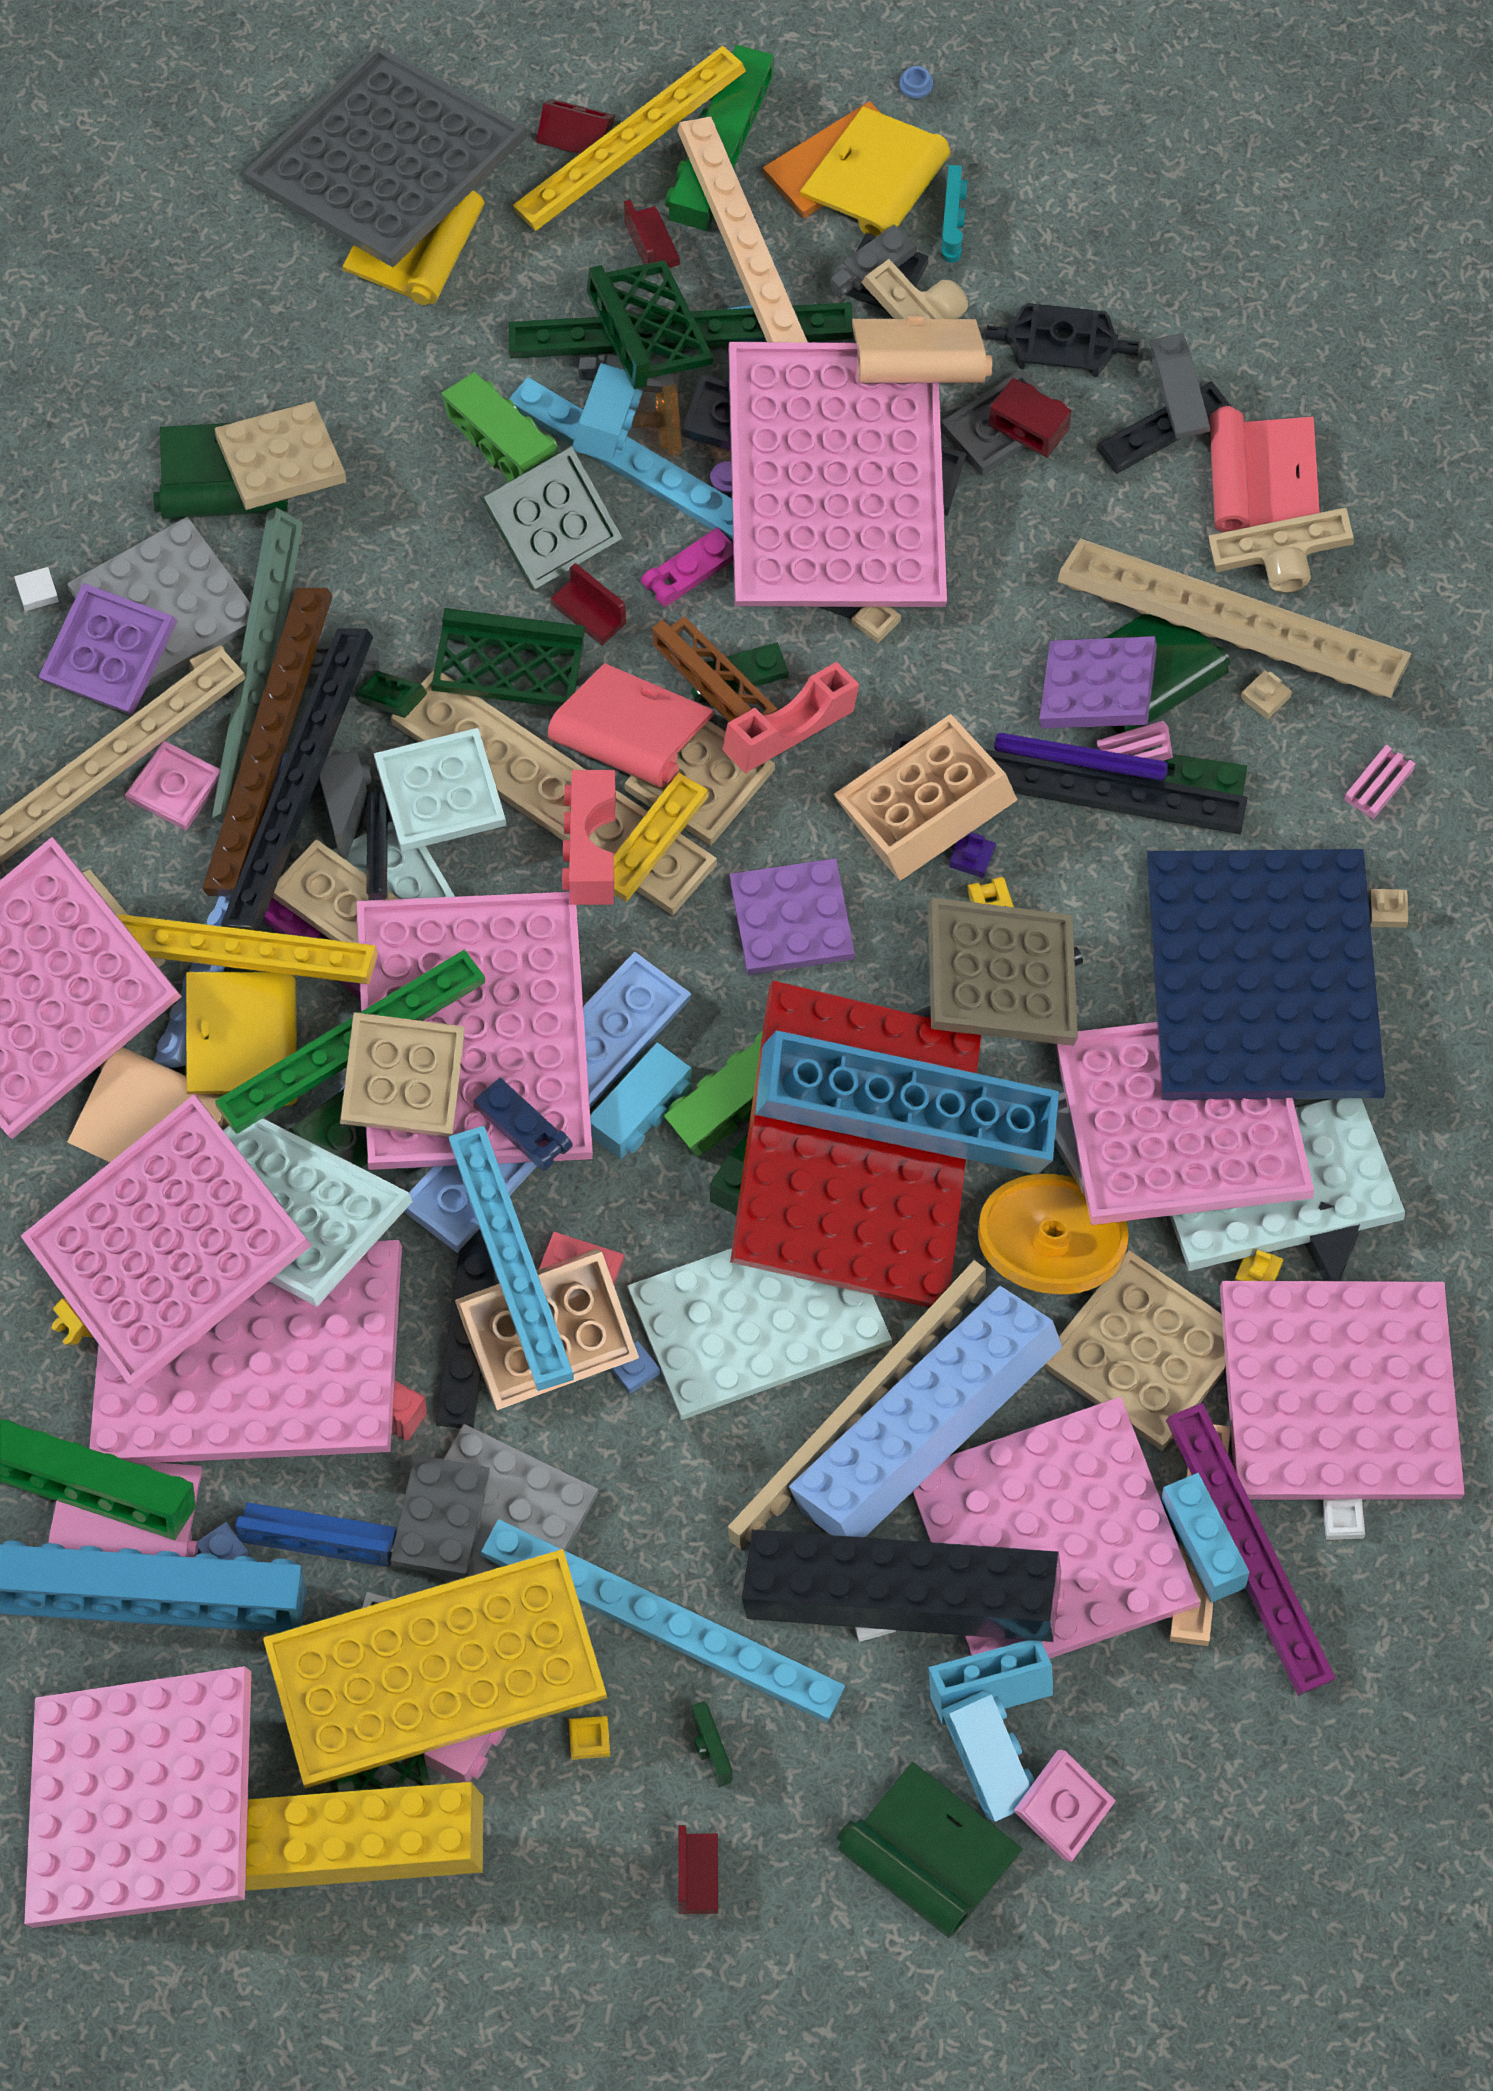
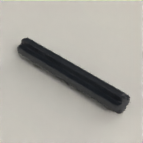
M383 790L371 791L367 795L366 893L369 901L385 900L387 898L388 804Z

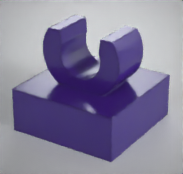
M970 832V834L958 841L950 860V868L984 879L994 854L996 843L986 840L985 836Z

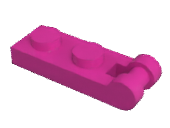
M717 527L658 568L648 570L642 576L640 582L647 590H653L656 594V600L663 607H666L734 561L733 543ZM670 578L674 584L666 585L664 581Z

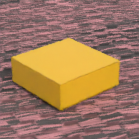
M607 1716L569 1719L571 1760L610 1757Z

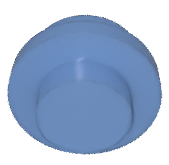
M912 66L900 77V90L907 97L919 99L927 96L932 91V76L923 67Z

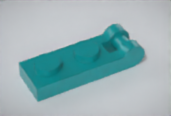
M948 165L942 258L949 263L959 261L962 256L963 234L958 228H964L965 208H960L959 202L967 198L968 180L961 179L962 166Z

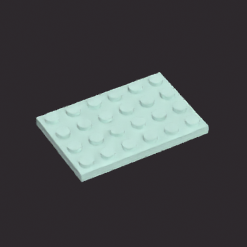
M1330 1099L1295 1108L1314 1188L1313 1199L1171 1215L1170 1219L1188 1270L1191 1271L1254 1256L1258 1249L1267 1253L1308 1243L1312 1235L1360 1224L1359 1230L1404 1220L1405 1210L1362 1099ZM1321 1201L1334 1206L1321 1211L1319 1209Z
M265 1119L259 1120L238 1134H235L230 1126L224 1130L312 1244L309 1249L269 1282L316 1307L412 1203L409 1192Z
M732 1248L627 1285V1291L680 1420L892 1344L891 1336L873 1295L730 1263Z

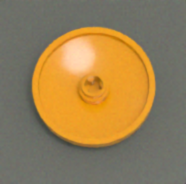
M1058 1174L1027 1175L1003 1184L986 1200L980 1214L978 1240L981 1250L987 1261L998 1273L1021 1287L1047 1294L1080 1293L1105 1283L1121 1267L1126 1255L1129 1237L1126 1221L1091 1225L1085 1194L1082 1193L1073 1177Z

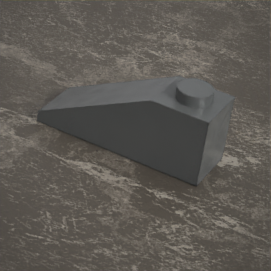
M1184 333L1150 340L1154 374L1176 439L1210 432L1200 386Z
M357 750L326 757L318 778L337 852L343 859L348 857L367 804L366 785L372 784L368 764L360 763Z

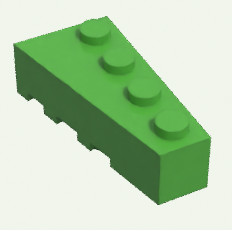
M475 372L441 393L447 416L474 447L479 444L482 454L493 468L499 465L507 478L506 483L559 452L555 440L549 434L544 435L541 433L529 416L524 417L518 412L511 399H504L491 381H484Z
M762 1031L756 1036L755 1043L745 1051L739 1050L731 1055L725 1067L716 1074L711 1073L705 1076L698 1083L695 1091L687 1097L683 1096L675 1100L670 1105L669 1112L664 1115L671 1127L696 1157H699L736 1132L738 1129L736 1123L741 1119L744 1122L750 1121Z

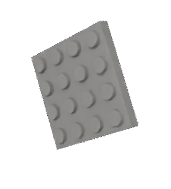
M188 517L183 518L67 583L68 590L74 598H76L82 584L85 583L172 615L177 620L147 687L188 665L190 659L221 646L246 632L251 603Z
M465 1424L444 1460L490 1467L489 1481L467 1577L502 1567L481 1557V1551L498 1519L567 1551L599 1494L598 1488ZM428 1573L446 1583L462 1579Z

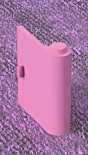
M170 1463L138 1464L147 1465L153 1470L171 1476H180L192 1482L195 1503L197 1502L202 1466ZM56 1501L49 1543L62 1545L65 1549L80 1550L82 1546H95L105 1552H119L120 1549L130 1548L138 1550L142 1554L157 1555L160 1551H171L178 1553L180 1557L195 1558L198 1554V1541H192L191 1535L195 1510L176 1540H172Z

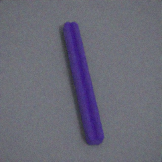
M998 733L994 743V749L998 752L1161 781L1165 780L1168 770V764L1161 760L1006 733Z

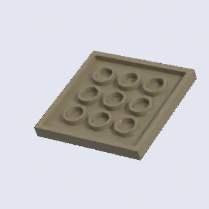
M932 897L928 904L931 1029L1074 1046L1078 1039L1073 915Z

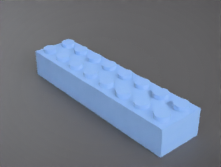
M999 1286L789 1486L800 1512L831 1535L866 1537L1062 1348L1053 1320L1002 1286Z

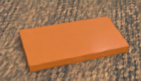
M868 101L763 167L765 178L803 219L824 205L802 197L800 190L863 106L881 113L871 101Z

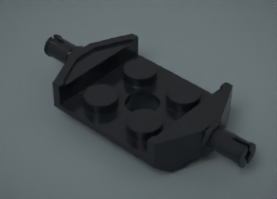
M1026 303L1021 307L1013 323H1009L1008 328L987 325L986 340L1007 341V343H1010L1019 369H1024L1025 363L1089 369L1093 370V377H1098L1116 353L1138 356L1139 341L1118 340V334H1115L1110 316L1106 311ZM1059 329H1066L1072 335L1062 339L1057 337L1054 332Z

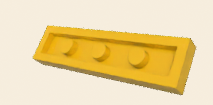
M678 772L615 853L614 896L627 903L706 801L708 789Z

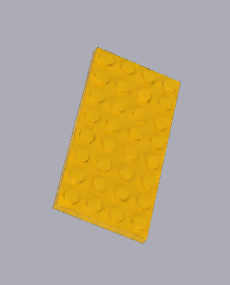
M563 1549L263 1638L305 1788L607 1699Z

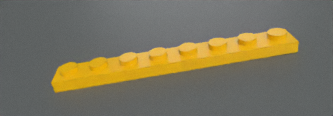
M721 46L513 204L516 214L534 231H537L746 72L743 63L724 46Z
M116 914L152 958L369 984L378 955L376 946L369 944Z

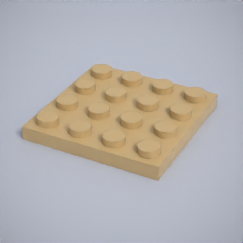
M1129 1250L1119 1270L1109 1280L1100 1285L1059 1336L1062 1348L1043 1366L1044 1369L1095 1405L1121 1397L1134 1432L1163 1451L1173 1438L1166 1419L1172 1414L1200 1404L1226 1371L1222 1314Z

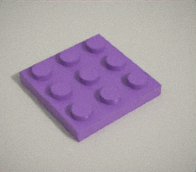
M83 583L38 678L47 684L133 716L177 620L172 615Z
M1155 636L1050 641L1039 717L1041 728L1147 725L1157 650Z
M836 858L730 874V885L747 975L855 959Z

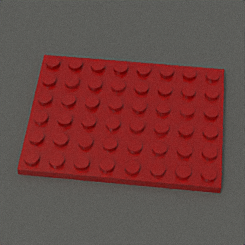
M773 980L768 989L730 1263L930 1308L951 1286L966 1159L755 1115L762 1050L764 1043L777 1030L977 1074L982 1035L931 1029V1018Z

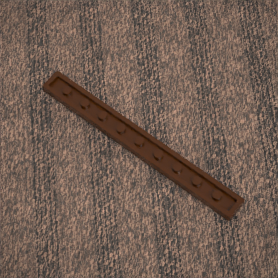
M296 588L202 887L207 896L232 897L266 811L333 597L328 588Z

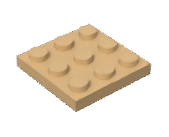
M314 401L215 428L217 442L246 510L346 483L345 471Z
M708 721L677 753L676 764L679 765V773L708 789V798L684 829L712 846L773 773L775 763L768 760L751 771L744 773L723 751L726 731ZM632 775L624 783L625 791L650 807L653 806L669 785L667 783L663 788H659Z
M354 1012L340 1124L443 1137L452 1136L465 1027Z

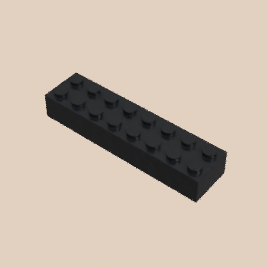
M752 1529L742 1602L746 1617L751 1620L1053 1642L1062 1572L1059 1551Z

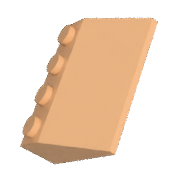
M951 714L834 793L835 798L899 881L1017 801L1006 773Z
M594 1249L536 1270L573 1371L574 1380L537 1391L500 1284L455 1300L496 1410L639 1358L602 1251Z

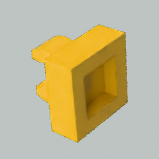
M1258 1249L1256 1255L1243 1258L1235 1281H1276L1284 1259Z
M62 1298L53 1308L59 1318L53 1322L51 1327L54 1331L59 1332L65 1330L66 1327L69 1328V1334L62 1342L65 1345H76L80 1342L82 1336L93 1337L67 1299Z

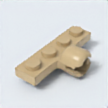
M890 259L866 275L861 282L894 319H907L908 316H925V319H959L968 308L967 297L962 288L955 282L941 280L927 291L921 292L913 286Z
M1347 508L1208 536L1216 572L1263 564L1266 567L1270 587L1278 593H1292L1308 585L1311 579L1307 561L1309 554L1354 544Z

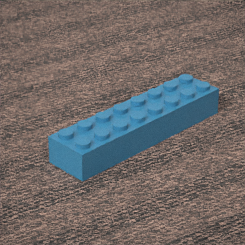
M776 1030L763 1045L755 1115L1038 1174L1053 1161L1059 1091Z
M5 1541L3 1545L0 1544V1614L276 1633L303 1626L307 1589L301 1565L296 1564L292 1560L275 1559L272 1563L257 1562L256 1559L247 1556H238L234 1560H224L212 1554H197L194 1558L180 1557L178 1553L171 1551H160L157 1555L142 1554L140 1551L130 1548L120 1549L119 1552H105L95 1546H82L80 1550L65 1549L62 1545L55 1543H46L42 1547L26 1546V1544L19 1541Z

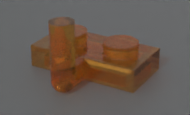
M675 383L661 384V392L655 393L657 412L635 414V427L664 425V427L658 428L660 449L666 448L668 456L683 455L677 385Z

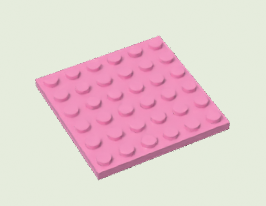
M53 837L0 880V1127L12 1139L182 997Z
M1157 1022L1078 1031V1039L1074 1046L1055 1044L1091 1225L1313 1199L1314 1188L1293 1098L1162 1100Z
M195 1094L21 1235V1238L125 1381L134 1390H137L312 1246Z
M1222 1281L1220 1297L1233 1467L1249 1500H1413L1463 1498L1465 1493L1444 1282Z
M1121 1397L951 1455L913 1491L930 1542L1059 1551L1062 1573L1054 1641H1041L1049 1659L1200 1607L1195 1588ZM965 1636L971 1655L1026 1641Z
M243 1666L35 1698L25 1925L37 1928L245 1900L251 1670Z

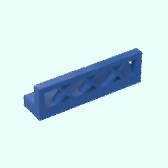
M246 1502L243 1517L238 1516L235 1526L238 1538L242 1543L389 1567L391 1550L397 1533L396 1527L249 1502Z

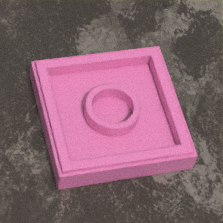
M163 741L128 789L125 797L126 800L187 831L216 790L221 769Z
M1057 1750L1013 1811L1063 1860L1072 1862L1116 1800L1065 1750Z

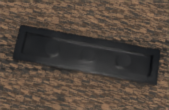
M1212 381L1200 387L1208 421L1210 415L1218 408L1223 406L1231 407V404ZM1165 406L1098 443L1097 450L1112 470L1118 474L1179 439H1176Z

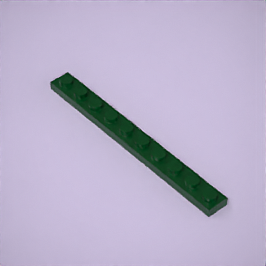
M851 302L792 305L807 342L853 339ZM753 308L691 311L708 347L729 346V342H767ZM655 313L649 314L647 320L659 325H663L667 319ZM599 317L509 322L510 359L616 353ZM675 321L669 326V329L685 334L687 331L685 325ZM640 328L637 333L638 336L650 341L656 336V333ZM662 337L658 344L675 349L678 342Z

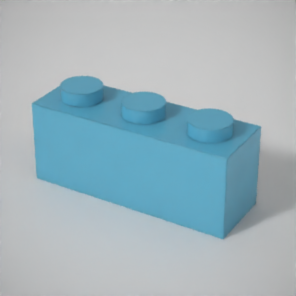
M600 363L578 423L572 446L574 451L612 462L616 449L623 451L628 430L631 429L643 392L640 389H633L625 370Z
M657 1042L590 1115L592 1139L620 1160L628 1152H636L644 1142V1134L651 1126L658 1127L665 1120L664 1115L669 1112L668 1108L678 1098L686 1097L692 1088L691 1067Z
M1199 1473L1165 1486L1161 1498L1165 1513L1210 1602L1212 1603L1245 1589L1249 1570Z
M1026 1640L929 1667L930 1697L942 1726L947 1725L941 1713L942 1709L981 1691L992 1694L993 1698L997 1696L1004 1708L1053 1695L1052 1664L1041 1641Z
M981 1691L942 1709L941 1713L986 1818L996 1822L1015 1813L1013 1810L1035 1780L1028 1768L1023 1770L1018 1755L1022 1754V1749L1014 1733L1008 1734L1003 1722V1719L1007 1718V1714L1001 1700L997 1696L993 1698L992 1694Z

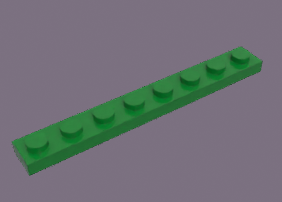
M464 949L360 1013L424 1021L485 983V976ZM353 1017L216 1099L217 1109L235 1134L240 1133L345 1069L348 1062Z

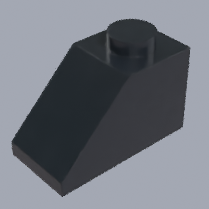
M1322 1201L1319 1205L1320 1211L1334 1207ZM1360 1224L1310 1236V1242L1306 1243V1247L1323 1281L1341 1280L1360 1233Z

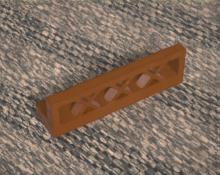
M685 616L672 626H669L662 619L652 627V645L728 722L752 710L746 703L758 704L764 710L761 713L762 715H769L777 711V708ZM685 630L693 638V647H690L678 634ZM701 657H711L716 662V671ZM724 680H734L739 685V694H736Z

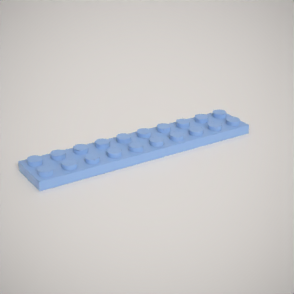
M636 952L621 965L583 1006L590 1108L691 1000V993ZM533 1162L498 1164L509 1196L537 1167L536 1164ZM458 1166L433 1167L409 1192L412 1203L406 1208L404 1213L456 1253L480 1229Z

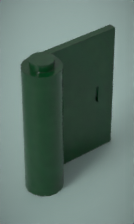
M231 423L160 427L162 484H160V491L153 492L155 513L161 512L162 519L262 514L276 507L284 512H288V498L255 508L245 509L215 435L216 427Z
M1142 614L1105 638L1155 636L1157 650L1148 723L1227 675L1229 673L1228 665H1230V659L1223 648L1214 646L1197 630L1186 626L1173 625L1166 619L1151 614ZM1145 725L1111 727L1117 734L1144 727Z
M913 1761L865 1820L860 1819L856 1823L850 1820L841 1829L836 1838L840 1841L838 1851L947 1938L952 1937L1023 1850L1021 1846Z

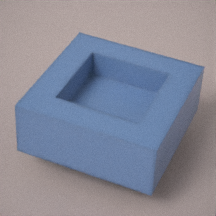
M638 1341L634 1345L639 1358L610 1369L629 1394L660 1374V1368Z
M227 1522L198 1540V1551L200 1554H212L224 1560H234L238 1556H249L248 1550Z

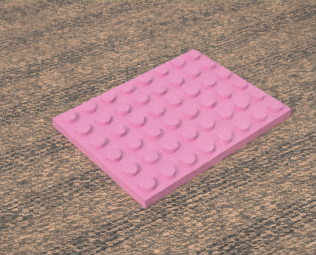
M729 342L735 606L946 607L947 587L939 383H859L857 374L858 348L856 343Z
M570 892L356 901L358 943L375 945L378 951L370 983H360L361 1012L464 949L485 976V983L424 1020L425 1022L465 1027L452 1135L485 1126L498 1164L532 1162L473 1107V1100L501 1077L557 1130L564 1132L571 1140L573 1147L567 1153L557 1155L553 1159L554 1161L592 1159L576 905H570ZM367 1127L368 1170L458 1166L450 1146L449 1137ZM543 1139L537 1145L544 1148L548 1142Z
M376 1241L317 1307L268 1281L137 1390L128 1385L98 1343L89 1448L102 1453L113 1454L120 1459L135 1464L390 1452L402 1257L400 1241Z

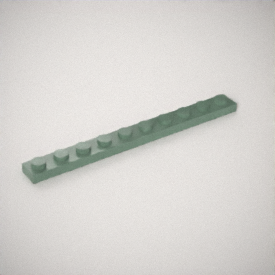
M277 507L267 512L239 666L244 672L246 679L235 688L212 818L223 823L285 625L303 522Z

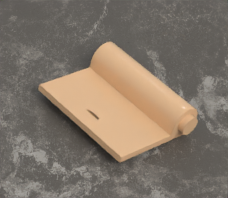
M908 316L907 319H852V327L858 348L857 374L859 383H984L985 377L992 375V356L986 355L976 319H925V316Z
M121 1047L100 1065L102 1071L67 1143L108 1162L113 1161L193 1095L187 1094V1076ZM195 1094L220 1127L225 1130L228 1123L215 1104V1100L225 1094Z

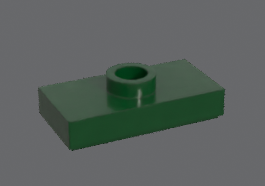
M377 670L355 693V696L364 705L406 718L428 693L421 684Z
M703 1701L692 1705V1719L699 1737L694 1738L698 1755L701 1761L708 1758L718 1787L730 1784L733 1781L732 1767L708 1704Z

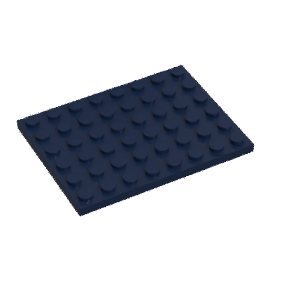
M1364 849L1147 851L1162 1100L1384 1098L1385 1080Z

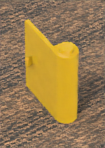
M863 106L800 190V195L858 219L859 227L864 235L867 232L879 236L892 225L896 227L900 225L951 154L949 144L939 134L929 133Z
M472 190L393 268L353 245L342 266V270L410 297L417 304L427 305L436 303L485 205L483 198Z
M186 972L187 1094H226L297 1051L296 979L294 976L273 972ZM298 1097L284 1106H289L296 1103Z

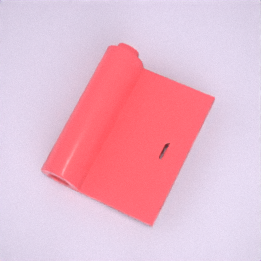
M1230 406L1220 407L1210 415L1214 524L1218 531L1224 533L1320 513L1314 417L1244 422L1243 414Z
M604 663L553 715L548 727V738L645 782L663 788L667 783L670 784L678 774L679 765L676 764L677 753L714 715V710Z

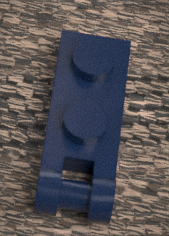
M501 1077L473 1100V1107L543 1171H546L554 1164L553 1159L560 1153L565 1154L573 1147L571 1140L564 1132L557 1130ZM543 1139L548 1142L544 1148L537 1145Z

